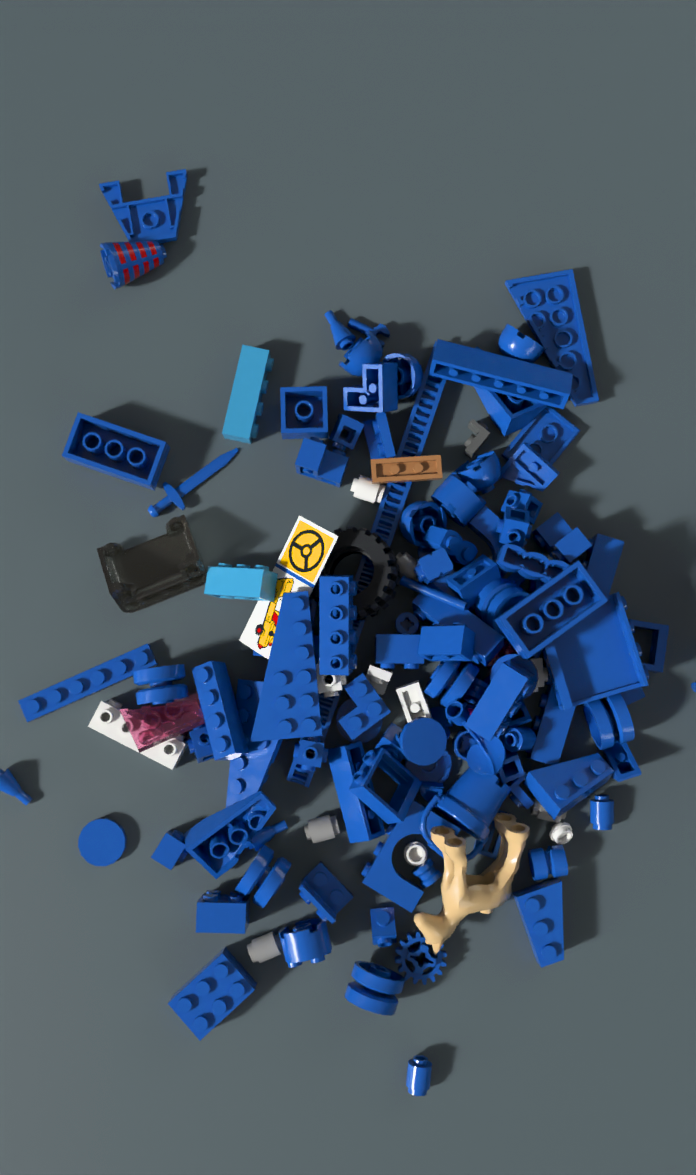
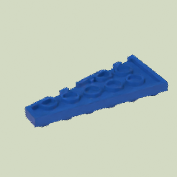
M573 269L506 280L505 286L536 340L545 348L543 352L552 368L573 374L569 397L574 406L598 403L599 397Z
M309 590L284 592L250 742L323 735Z
M238 679L236 705L249 753L230 760L226 808L261 791L263 783H266L269 775L267 773L271 763H274L283 739L250 742L264 681Z

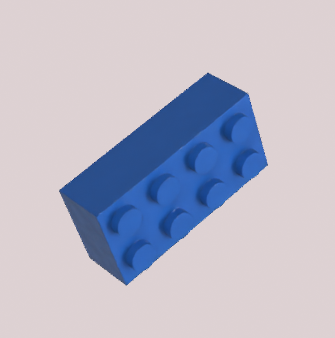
M78 412L62 456L69 462L155 491L170 447L165 441Z
M578 560L494 621L522 660H525L547 646L608 600Z

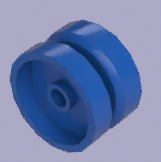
M509 579L493 580L478 595L475 603L476 616L501 634L504 639H507L494 620L527 597L529 593Z
M441 661L431 674L430 680L423 692L431 698H436L445 689L440 699V704L446 707L451 701H460L474 681L480 668L472 662H467L457 671L462 661Z
M169 665L134 671V684L138 686L150 685V688L136 692L137 705L151 703L159 705L172 703L177 699L189 698L187 685H172V681L181 680L186 677L185 665Z
M620 693L604 697L602 701L598 699L583 704V711L589 731L600 750L613 747L615 739L622 744L634 740L633 722Z
M265 844L235 888V891L245 897L250 894L256 885L258 889L253 896V903L262 909L270 898L274 897L292 865L290 861L280 857L272 868L268 866L274 857V850Z
M355 961L351 973L355 981L348 983L344 997L352 1004L364 1010L381 1015H394L398 1005V999L395 994L402 993L405 978L384 966L366 961Z

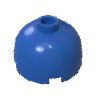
M509 324L505 326L499 337V351L506 357L534 363L545 349L539 343Z
M370 330L365 332L368 337L365 339L360 337L344 354L346 361L343 363L340 360L339 366L350 375L362 376V364L379 362L383 356L382 344Z
M398 352L386 355L383 362H397L398 400L411 397L419 390L423 382L422 366L410 354Z
M489 451L476 456V459L470 463L468 460L454 470V472L460 476L464 484L468 481L477 489V492L481 491L482 494H485L495 488L494 483L499 480L501 475V463L495 452Z
M415 501L402 512L399 526L403 537L409 543L421 548H429L425 545L423 538L430 525L446 528L447 518L443 508L431 501Z

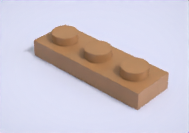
M441 455L371 459L372 484L442 480Z

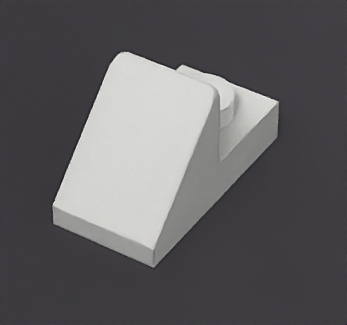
M419 680L396 688L407 722H411L418 717L432 718L428 701L424 697Z

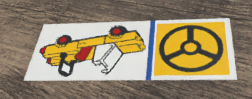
M299 515L272 571L278 574L274 602H257L239 641L269 660L284 592L309 590L310 597L339 536Z

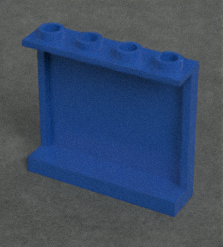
M619 592L605 596L608 600L606 603L541 649L560 710H567L587 702L638 687L648 686L649 672L645 665L642 666L640 659L642 650L639 643H635L632 634L635 633L634 625L631 619L627 618L625 612L627 610V603L625 598L620 596Z

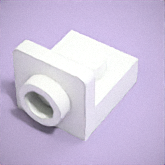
M369 665L365 677L376 692L383 695L392 673Z

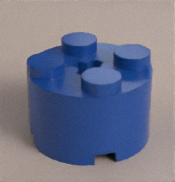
M452 472L431 495L433 502L443 508L449 514L448 517L461 527H465L487 504L481 496L475 494L477 489L468 481L464 484L460 476L455 472Z
M320 918L296 922L295 927L289 930L288 926L279 930L285 961L289 968L297 967L302 962L308 960L311 963L324 961V955L332 952L327 924L323 920L321 921Z

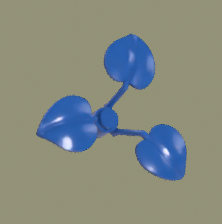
M490 676L483 680L488 685L491 682ZM451 701L445 709L434 707L430 711L433 720L439 722L444 728L448 739L450 736L449 727H452L453 723L457 726H464L470 717L468 709L474 710L476 705ZM464 726L478 743L468 750L466 758L468 766L478 774L491 776L498 774L506 758V751L502 741L496 737L490 742L485 738L481 741L474 731Z

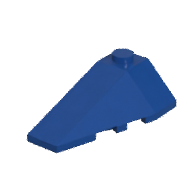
M474 387L491 420L504 436L523 429L547 407L544 404Z
M259 791L201 820L185 832V850L217 879L235 866L240 854L252 843L251 839L256 832L263 828L274 813L276 805L262 791Z

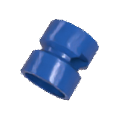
M463 729L454 735L452 749L458 757L467 761L468 750L478 743L467 729ZM478 735L481 741H483L484 738Z
M562 844L548 846L547 850H544L542 847L528 849L529 866L534 881L547 879L549 874H552L554 878L568 875L567 858Z

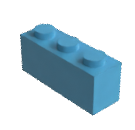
M218 563V567L208 566L204 594L217 598L274 602L278 574L269 571V567L263 565H255V569L250 568L251 566L237 564L236 568H232L230 564Z

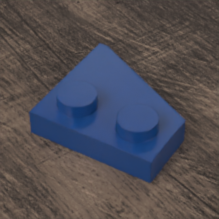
M524 442L501 468L499 479L504 478L514 481L515 484L528 485L532 489L544 491L560 472L530 445Z

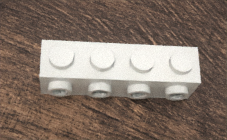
M113 699L100 702L88 727L172 770L177 767L188 746L187 742L184 741L185 736L175 731H172L171 734L164 731V725L154 720H151L150 723L143 720V715L131 709L130 712L121 709L122 704Z

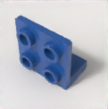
M321 861L299 884L300 897L307 904L312 902L318 909L316 911L317 915L324 922L329 920L331 924L336 922V914L354 897Z

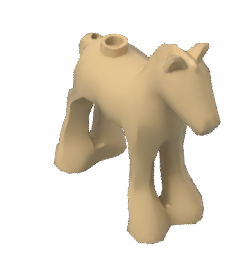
M508 813L496 814L494 823L501 836V848L498 858L479 875L466 874V840L462 837H457L452 828L443 825L432 827L431 840L442 851L444 856V873L441 882L442 909L437 915L425 912L417 913L414 916V922L424 935L425 943L432 945L435 954L440 951L443 942L450 938L456 926L468 914L479 911L484 914H490L493 912V908L502 906L512 894V881L519 869L521 855L530 832L529 826L517 823V818L514 815Z

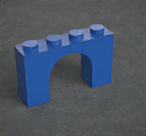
M484 506L468 524V527L487 543L492 553V561L496 562L499 550L505 544L499 542V533L496 532L499 517ZM499 568V572L502 578L507 573V571L501 570ZM454 570L448 575L432 582L446 594L461 599L460 595L448 586L446 580L456 573ZM475 604L467 610L472 612L475 609Z
M413 800L403 822L388 825L385 831L388 834L383 843L381 841L378 842L373 851V854L376 856L371 863L367 862L361 871L363 884L411 913L422 897L424 890L396 871L392 864V852L397 842L403 837L410 834L422 835L420 823L426 806L416 800ZM430 811L426 823L430 837L432 827L442 825L452 828L455 831V835H458L461 830L459 826L436 812Z

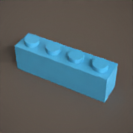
M242 344L222 431L225 439L251 444L252 438L257 437L259 425L256 424L257 416H261L264 403L261 402L262 394L267 393L269 381L266 380L267 372L272 371L274 359L271 358L270 350Z

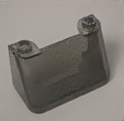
M185 515L170 519L165 526L167 534L124 550L123 546L117 543H108L97 548L109 593L121 611L133 613L206 583L207 570Z

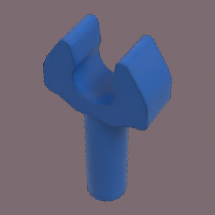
M353 318L348 323V327L367 335L365 332L370 330L375 336L382 334L383 336L390 337L389 330L381 323L374 328ZM380 340L382 347H384L385 343Z

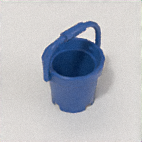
M468 767L445 794L435 795L426 806L421 816L420 828L424 839L428 842L427 845L444 858L442 851L431 840L426 828L429 813L435 807L455 825L480 841L475 849L466 855L467 861L473 859L489 840V826L504 800L511 792L510 787L506 783L503 786L499 785V778L496 775L478 774Z

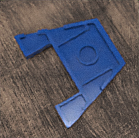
M186 169L166 172L169 195L124 203L119 180L99 184L105 199L129 242L158 241L160 244L177 241L188 177Z

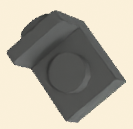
M474 419L469 422L468 429L474 432L476 436L472 434L464 444L466 446L464 454L472 459L490 435L488 427L479 420L476 422Z

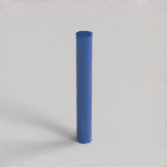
M402 576L400 580V585L462 611H465L468 602L405 576Z

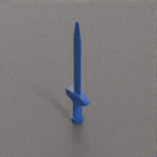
M238 448L220 455L175 489L167 482H164L162 485L167 496L154 506L150 505L148 508L149 514L152 517L160 516L159 513L172 503L182 511L185 510L186 507L181 498L228 464L239 451Z

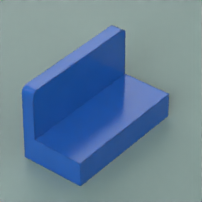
M482 554L446 580L448 586L460 595L461 600L468 602L466 609H469L476 603L482 589L493 580L501 579L498 564Z

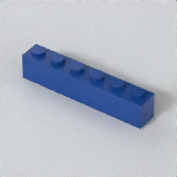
M437 339L428 374L559 409H564L570 396L573 378L572 373Z

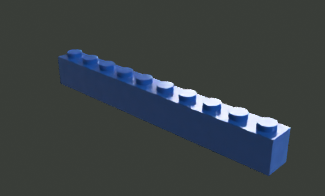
M597 533L588 539L592 546L586 550L588 552L586 561L582 560L581 564L595 575L594 582L604 596H607L610 593L624 541ZM548 672V681L545 682L548 685L546 694L542 693L538 707H541L539 717L535 716L532 723L536 742L531 749L525 750V752L528 753L527 758L555 765L559 764L576 706L567 710H560Z

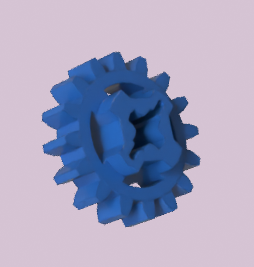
M418 929L415 931V936H412L409 932L406 933L408 940L400 939L399 942L402 948L398 947L395 949L396 953L400 955L395 958V963H401L398 967L399 973L405 971V980L413 977V984H416L418 979H421L423 985H426L427 978L434 982L435 973L438 975L443 974L440 966L444 967L447 965L446 961L442 959L447 956V952L441 950L437 953V956L430 953L429 944L425 943L426 939L424 935H420ZM419 942V944L414 946L413 948L409 947L413 943ZM421 952H424L425 958L418 961L416 956H420ZM405 958L408 961H412L413 970L407 966ZM432 967L430 970L423 972L424 969Z

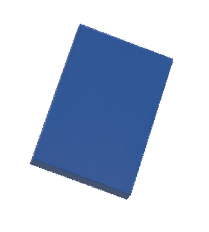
M547 405L520 431L501 456L508 461L522 444L526 442L548 463L553 465L581 430L554 408Z

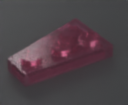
M196 699L166 703L164 706L151 707L150 705L141 706V709L128 710V708L119 709L139 753L205 723L203 713Z

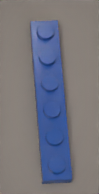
M147 643L25 697L18 702L26 721L31 722L133 676L134 671L153 668L158 663L150 644Z

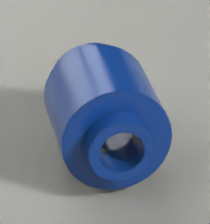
M512 727L506 729L502 736V742L508 751H525L533 747L536 742V735L529 727Z
M596 794L595 798L590 799V823L593 824V829L595 830L612 829V824H614V800L609 799V795Z
M416 1055L408 1060L406 1086L408 1087V1092L412 1095L425 1096L427 1090L430 1089L432 1063L428 1061L427 1057Z

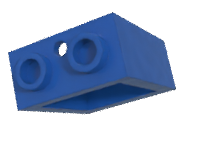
M631 619L634 627L653 630L649 663H642V666L645 665L649 672H663L669 625Z
M380 748L370 750L364 755L363 763L354 774L349 790L387 824L404 821L422 782L386 749ZM377 766L398 784L389 805L367 786Z

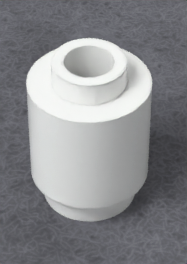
M360 475L359 479L354 478L350 491L354 492L353 497L371 503H380L386 485L372 484V478Z

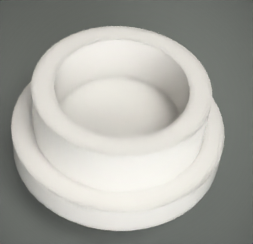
M566 822L557 823L552 827L549 836L557 844H565L573 837L572 827Z
M410 842L404 849V858L410 865L419 866L427 859V849L420 842Z

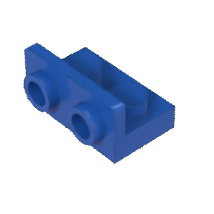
M378 412L375 419L363 421L370 459L395 458L396 454L386 413Z

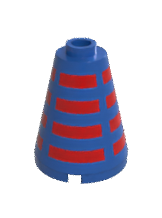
M158 241L104 242L100 244V247L103 248V250H100L107 277H113L114 282H110L113 289L121 288L164 264V258H167L163 244L159 245Z

